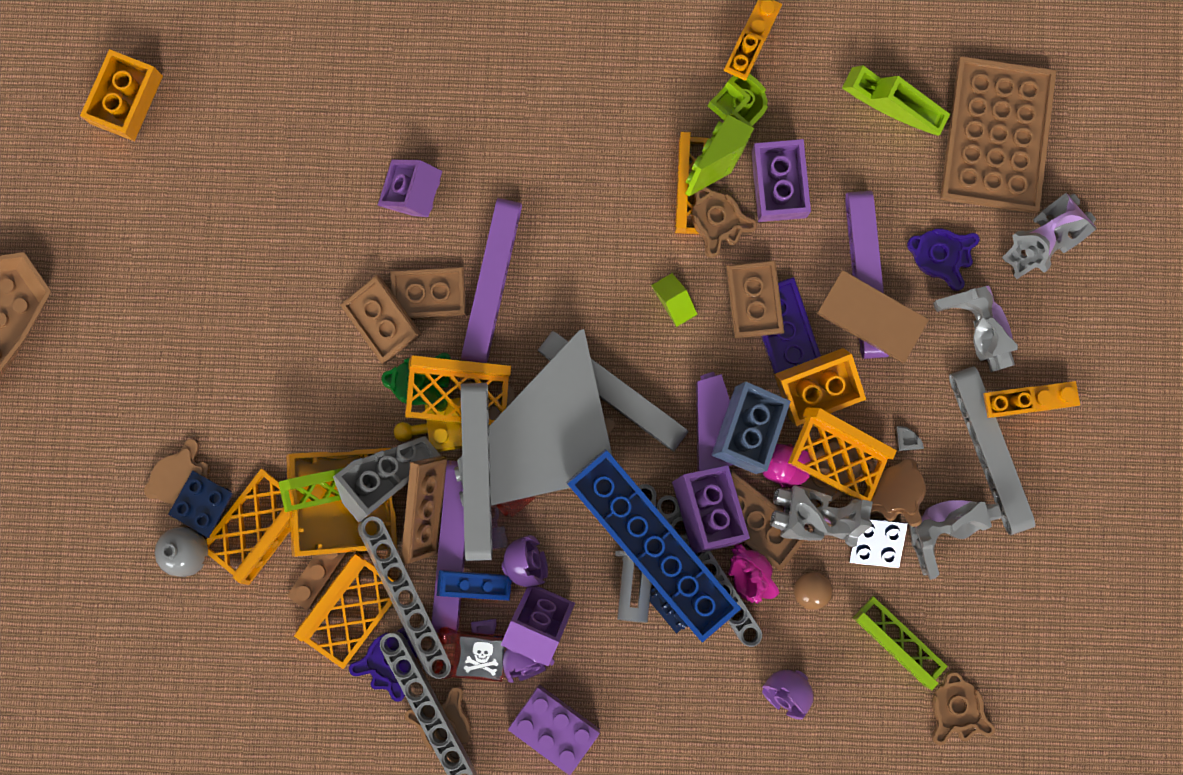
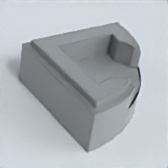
M903 426L895 427L897 451L924 449L922 440L912 430Z

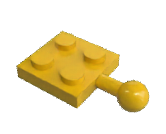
M461 398L451 399L457 407L461 404ZM448 403L446 410L438 412L441 415H448L454 409ZM432 410L427 412L428 414H434ZM455 412V413L452 414L451 416H459V415ZM426 419L427 423L411 426L409 423L401 422L394 428V436L401 442L410 440L413 435L428 433L429 442L437 452L462 448V425L459 422Z

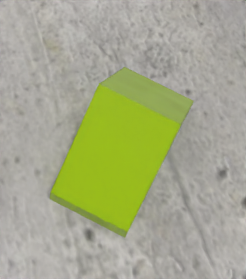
M673 273L651 285L676 327L697 315L686 288Z

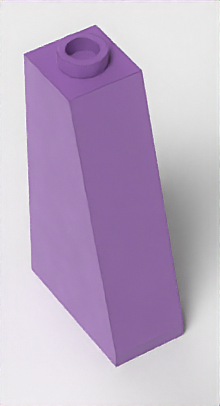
M711 372L700 376L701 380L696 383L697 471L733 465L712 456L730 399L722 374L715 376V373Z

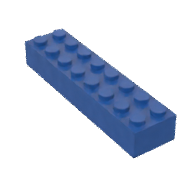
M606 449L566 482L702 643L741 610L736 601Z

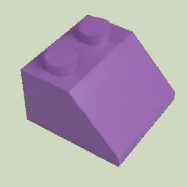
M391 160L378 206L411 216L429 217L437 188L440 185L442 171L421 160Z

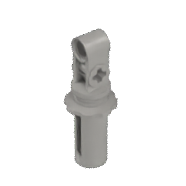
M648 484L638 486L641 491H647L651 494V502L656 506L655 489ZM624 550L615 551V556L623 558L617 620L647 623L651 582L641 571L638 607H630L634 562Z

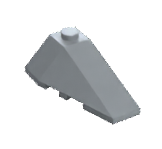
M424 436L386 451H380L374 455L354 460L338 472L333 479L342 503L354 518L360 522L408 483L410 462L441 455Z

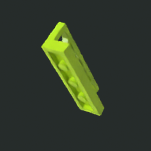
M343 468L280 481L279 487L284 511L289 512L341 500L339 492L334 489L336 484L333 477ZM317 484L327 490L322 499H318L311 494ZM296 489L304 495L299 504L291 505L289 490Z
M872 596L855 614L853 619L921 684L932 691L939 684L936 679L948 666ZM873 604L881 611V621H872L865 614ZM885 615H886L891 621H885ZM885 624H895L899 628V639H891L886 634ZM903 632H904L909 638H905V639H904ZM904 642H914L917 645L918 656H909L904 651ZM922 650H923L928 656H922ZM922 659H932L939 666L930 675L923 669Z

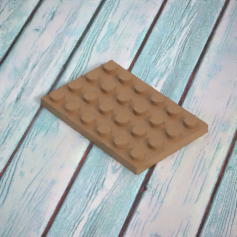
M960 56L957 63L940 200L1035 214L1040 212L1057 70Z

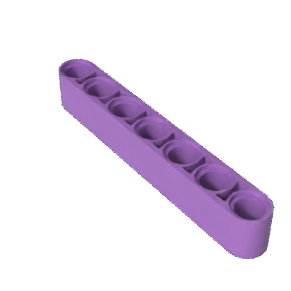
M848 192L845 197L852 274L857 279L884 293L873 192ZM859 338L862 359L889 356Z
M497 198L461 361L487 363L522 203Z
M448 460L445 474L432 625L436 633L457 635L461 598L436 596L439 570L464 572L465 563L464 506H462L459 493L463 491L462 481L457 482L454 467L458 466V462Z

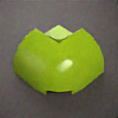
M749 74L746 81L733 75L727 81L725 87L709 102L707 107L723 120L729 114L752 127L768 108V100L765 94L766 89L751 74Z

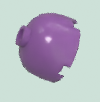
M532 535L513 541L506 548L504 561L502 562L504 574L515 584L523 587L544 584L545 581L543 579L548 576L545 553L542 551L539 554L536 545L540 543Z
M508 648L503 655L502 665L506 678L510 683L514 682L513 678L519 677V680L523 681L546 670L544 664L536 663L531 658L514 653ZM552 657L551 662H550L551 666H552V665L554 664V662H555V660H554L553 657Z
M779 670L773 673L762 687L764 688L762 690L763 695L775 708L779 710L781 705L788 710L787 716L797 720L804 718L813 703L814 694L808 682V677L798 670L795 672Z

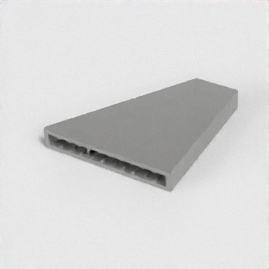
M584 329L579 330L489 426L491 506L569 489L570 487L566 482L604 449L612 455ZM461 456L457 460L458 466L454 467L457 482L462 481L463 486ZM463 491L459 492L462 506H464Z

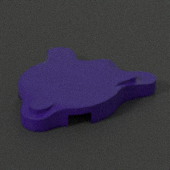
M940 228L928 231L920 236H912L907 242V248L913 254L917 266L923 273L931 277L943 279L953 291L957 292L963 289L965 285L959 269L960 267L968 268L972 265L971 249L979 243L980 239L976 233L957 235L949 230Z
M402 627L398 632L402 633L417 659L412 643L404 627ZM385 633L372 642L367 654L361 660L353 662L349 666V672L352 676L371 674L373 677L370 684L371 687L376 690L386 689L391 698L399 702L405 698V695L380 648L382 637L388 634ZM389 637L387 646L391 650H397L399 641L395 637ZM403 659L399 662V668L402 672L408 673L411 670V664Z

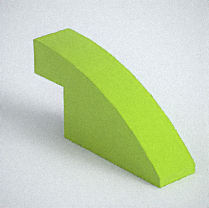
M864 65L852 67L842 87L849 94L872 108L900 122L937 136L941 134L950 116V113L900 76L880 78Z

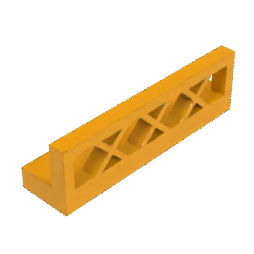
M681 132L679 137L675 233L699 234L695 228L686 227L687 217L692 213L693 205L688 201V195L685 194L688 189L686 180L689 176V169L693 167L696 161L690 154V144H703L704 148L709 138L690 137L691 132Z

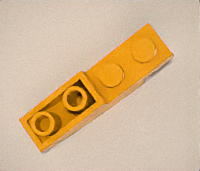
M775 0L757 1L724 68L725 72L745 81L747 80L777 18L782 3Z
M1076 381L983 393L987 418L1080 406Z

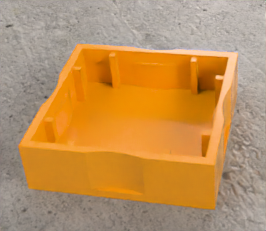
M391 448L361 449L336 453L309 452L288 454L286 456L287 478L291 479L345 468L354 460ZM317 484L311 494L318 499H322L327 490ZM296 489L289 490L291 505L299 504L304 495ZM391 496L367 517L374 516L383 521L395 548H397L396 518ZM342 500L289 511L292 557L367 551L358 532L360 522L344 506ZM369 521L365 525V531L371 536L377 532V525L373 521ZM380 544L376 550H384L388 548L386 547V545Z

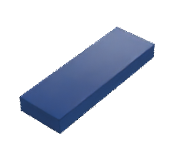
M439 570L436 596L510 601L512 580L502 574Z

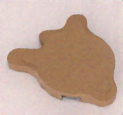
M707 187L694 194L695 202L692 209V223L705 241V254L708 258H715L719 255L722 240H725L729 245H735L742 233H751L756 230L757 222L746 217L740 211L735 200L728 194L716 193V191H712Z
M187 440L178 453L161 459L154 466L149 482L144 488L146 497L174 504L192 471L208 479L209 464L205 462L197 464L195 462L199 450V443L196 440Z
M904 459L901 463L883 471L871 499L873 504L870 515L881 513L888 521H893L898 514H903L908 524L912 527L919 526L922 523L919 506L926 493V483L914 459Z
M948 672L932 699L933 713L936 718V727L932 734V741L937 745H944L953 732H957L959 739L962 741H968L976 733L992 736L995 733V726L985 716L984 702L978 689L965 681L958 672Z
M454 686L450 689L446 702L440 704L465 749L471 735V723L462 707L463 689L459 686ZM425 705L423 707V714L426 717H434L435 709L431 705ZM412 708L408 709L405 713L406 721L414 724L419 729L426 747L430 751H434ZM435 729L437 739L445 740L448 734L445 729ZM456 751L447 752V757L452 762L460 760L459 754Z

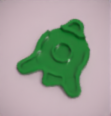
M445 352L434 357L441 359H451L450 355ZM410 358L405 359L404 363L400 364L397 368L395 366L392 370L384 372L381 377L382 384L405 404ZM414 374V384L420 391L431 383L424 374ZM431 375V377H432L434 380L438 377V376ZM443 376L436 383L441 388H445L450 385V379ZM434 385L423 392L431 404L442 397ZM413 389L414 397L417 394V392ZM420 396L412 401V405L426 404ZM444 398L434 407L437 411L442 412L448 407V402Z

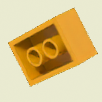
M109 49L80 116L91 125L135 142L163 75L154 66Z
M844 348L774 374L781 397L791 401L787 415L789 420L796 426L805 423L806 418L803 417L806 407L821 408L828 413H833L866 400L853 356Z

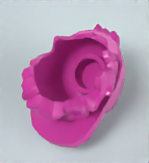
M776 444L768 470L763 472L766 479L779 484L782 488H785V486L792 488L794 485L801 486L810 477V474L788 463L795 447L792 444ZM803 450L798 461L803 464L811 461L809 453Z
M742 544L734 545V548L731 549L734 556L731 558V567L728 575H734V587L738 595H741L746 601L750 600L751 603L754 601L759 603L762 601V598L773 599L778 596L779 589L771 579L773 568L768 559L758 551L746 550Z

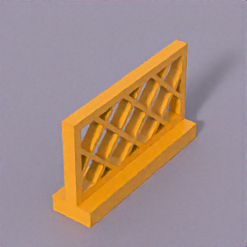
M413 355L409 359L405 417L461 423V411L459 410L461 404L457 407L448 395L457 387L461 391V384L467 379H473L476 383H482L480 380L488 381L487 385L491 382H502V393L496 398L488 391V397L491 400L488 407L494 403L500 410V414L507 408L511 366ZM414 374H424L431 383L420 391L414 384ZM431 375L438 376V377L434 380V379L431 377ZM443 376L450 377L455 383V386L447 393L436 383ZM456 378H463V379H462L460 382H458V380H457ZM432 385L442 395L433 404L423 394ZM413 389L417 392V394L414 397ZM418 396L429 406L422 413L411 412L412 401ZM500 397H501V405H500L499 402L497 401ZM444 398L454 409L448 415H441L434 407ZM432 410L434 414H428L427 412ZM456 412L459 416H451V415ZM489 419V425H491L495 420Z
M806 407L803 414L806 421L788 463L855 499L871 501L887 460L894 459L897 450L821 408ZM813 425L818 428L820 438L811 442L809 433ZM835 437L840 448L831 452L828 439ZM822 442L825 455L816 458L813 446ZM851 448L856 449L859 458L853 462H850L847 450ZM807 449L811 461L803 464L798 459L801 452ZM841 453L844 465L836 469L833 456ZM874 458L878 462L875 470L869 473L866 461ZM827 459L830 472L822 474L818 463ZM861 464L863 476L855 479L852 467ZM846 470L849 482L842 485L837 473ZM865 480L867 489L863 496L859 494L857 483Z
M260 469L212 531L210 537L206 539L208 555L232 574V578L240 584L250 585L290 533V514L284 511V507L277 508L276 495L281 494L279 481L264 469ZM263 478H266L270 482V492L259 494L258 484ZM271 496L272 509L260 511L259 497ZM254 498L255 512L243 514V503L247 499ZM272 513L273 523L270 527L261 528V515ZM255 516L256 529L245 531L244 517ZM238 518L239 532L228 533L227 524L231 519ZM257 533L256 545L252 548H246L245 535ZM240 536L241 549L229 551L228 537ZM223 538L224 552L215 553L209 548L216 539ZM241 553L242 563L235 569L230 565V555Z
M356 551L294 634L295 638L301 642L304 641L342 669L345 668L392 605L390 597L380 598L378 585L383 583L381 580L377 581V575L379 576L375 566ZM364 566L373 572L374 582L360 584L358 574ZM388 576V579H389L390 581H392V582L395 581V580L392 579L390 576ZM356 578V583H357V584L351 585V583H352V582L354 581V579ZM375 585L377 599L362 601L360 587ZM357 588L359 602L345 604L343 596L345 591ZM341 598L342 605H336V603ZM387 601L381 609V602ZM378 603L379 613L376 617L365 618L363 605ZM360 606L362 619L347 621L345 608ZM342 608L344 622L329 624L328 614L330 611ZM324 619H325V620H326V625L320 626L321 623H322V622L324 621ZM365 622H371L370 625H369V626L367 627V629H366V623H365ZM363 623L364 633L362 636L350 639L348 625ZM345 626L346 639L332 642L330 628ZM327 629L329 642L318 644L311 639L316 630ZM356 642V644H355V645L353 646V648L351 649V644H350V643ZM347 643L349 653L342 661L334 655L333 646ZM328 646H329V647H330V652H329L327 649H325L324 647H328Z

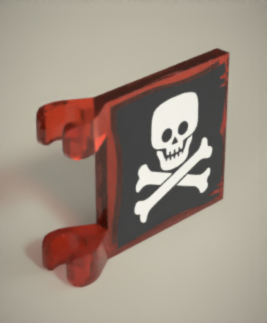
M448 627L440 628L438 638L441 644L456 643L454 666L451 665L449 674L442 679L456 677L502 682L504 672L502 665L503 655L506 651V647L501 646L504 638L503 635L461 632ZM442 662L436 663L435 673L441 671Z

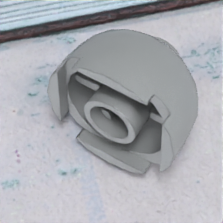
M177 527L167 530L160 536L154 553L156 562L162 571L171 576L187 577L196 574L204 566L202 563L205 556L208 555V547L201 533L192 528Z

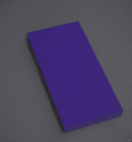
M794 277L778 282L784 334L761 336L774 374L821 356Z

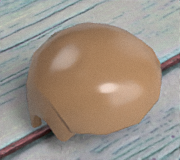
M808 572L795 582L794 595L796 601L805 609H821L832 599L833 586L831 581L820 572Z

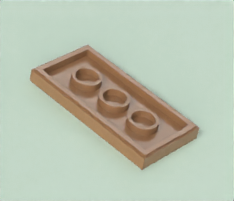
M843 270L838 275L817 312L821 317L902 363L906 362L929 321L926 317Z
M436 456L410 462L401 554L403 563L409 564L438 553L447 457Z
M732 470L731 476L750 539L743 541V543L752 550L764 555L772 566L782 571L805 540L781 537V530L770 526V519L775 510L784 512V510Z

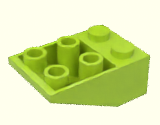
M729 114L723 123L719 121L712 133L711 139L707 140L701 156H698L693 164L692 171L686 180L689 187L685 194L691 196L729 175L741 157L754 128Z

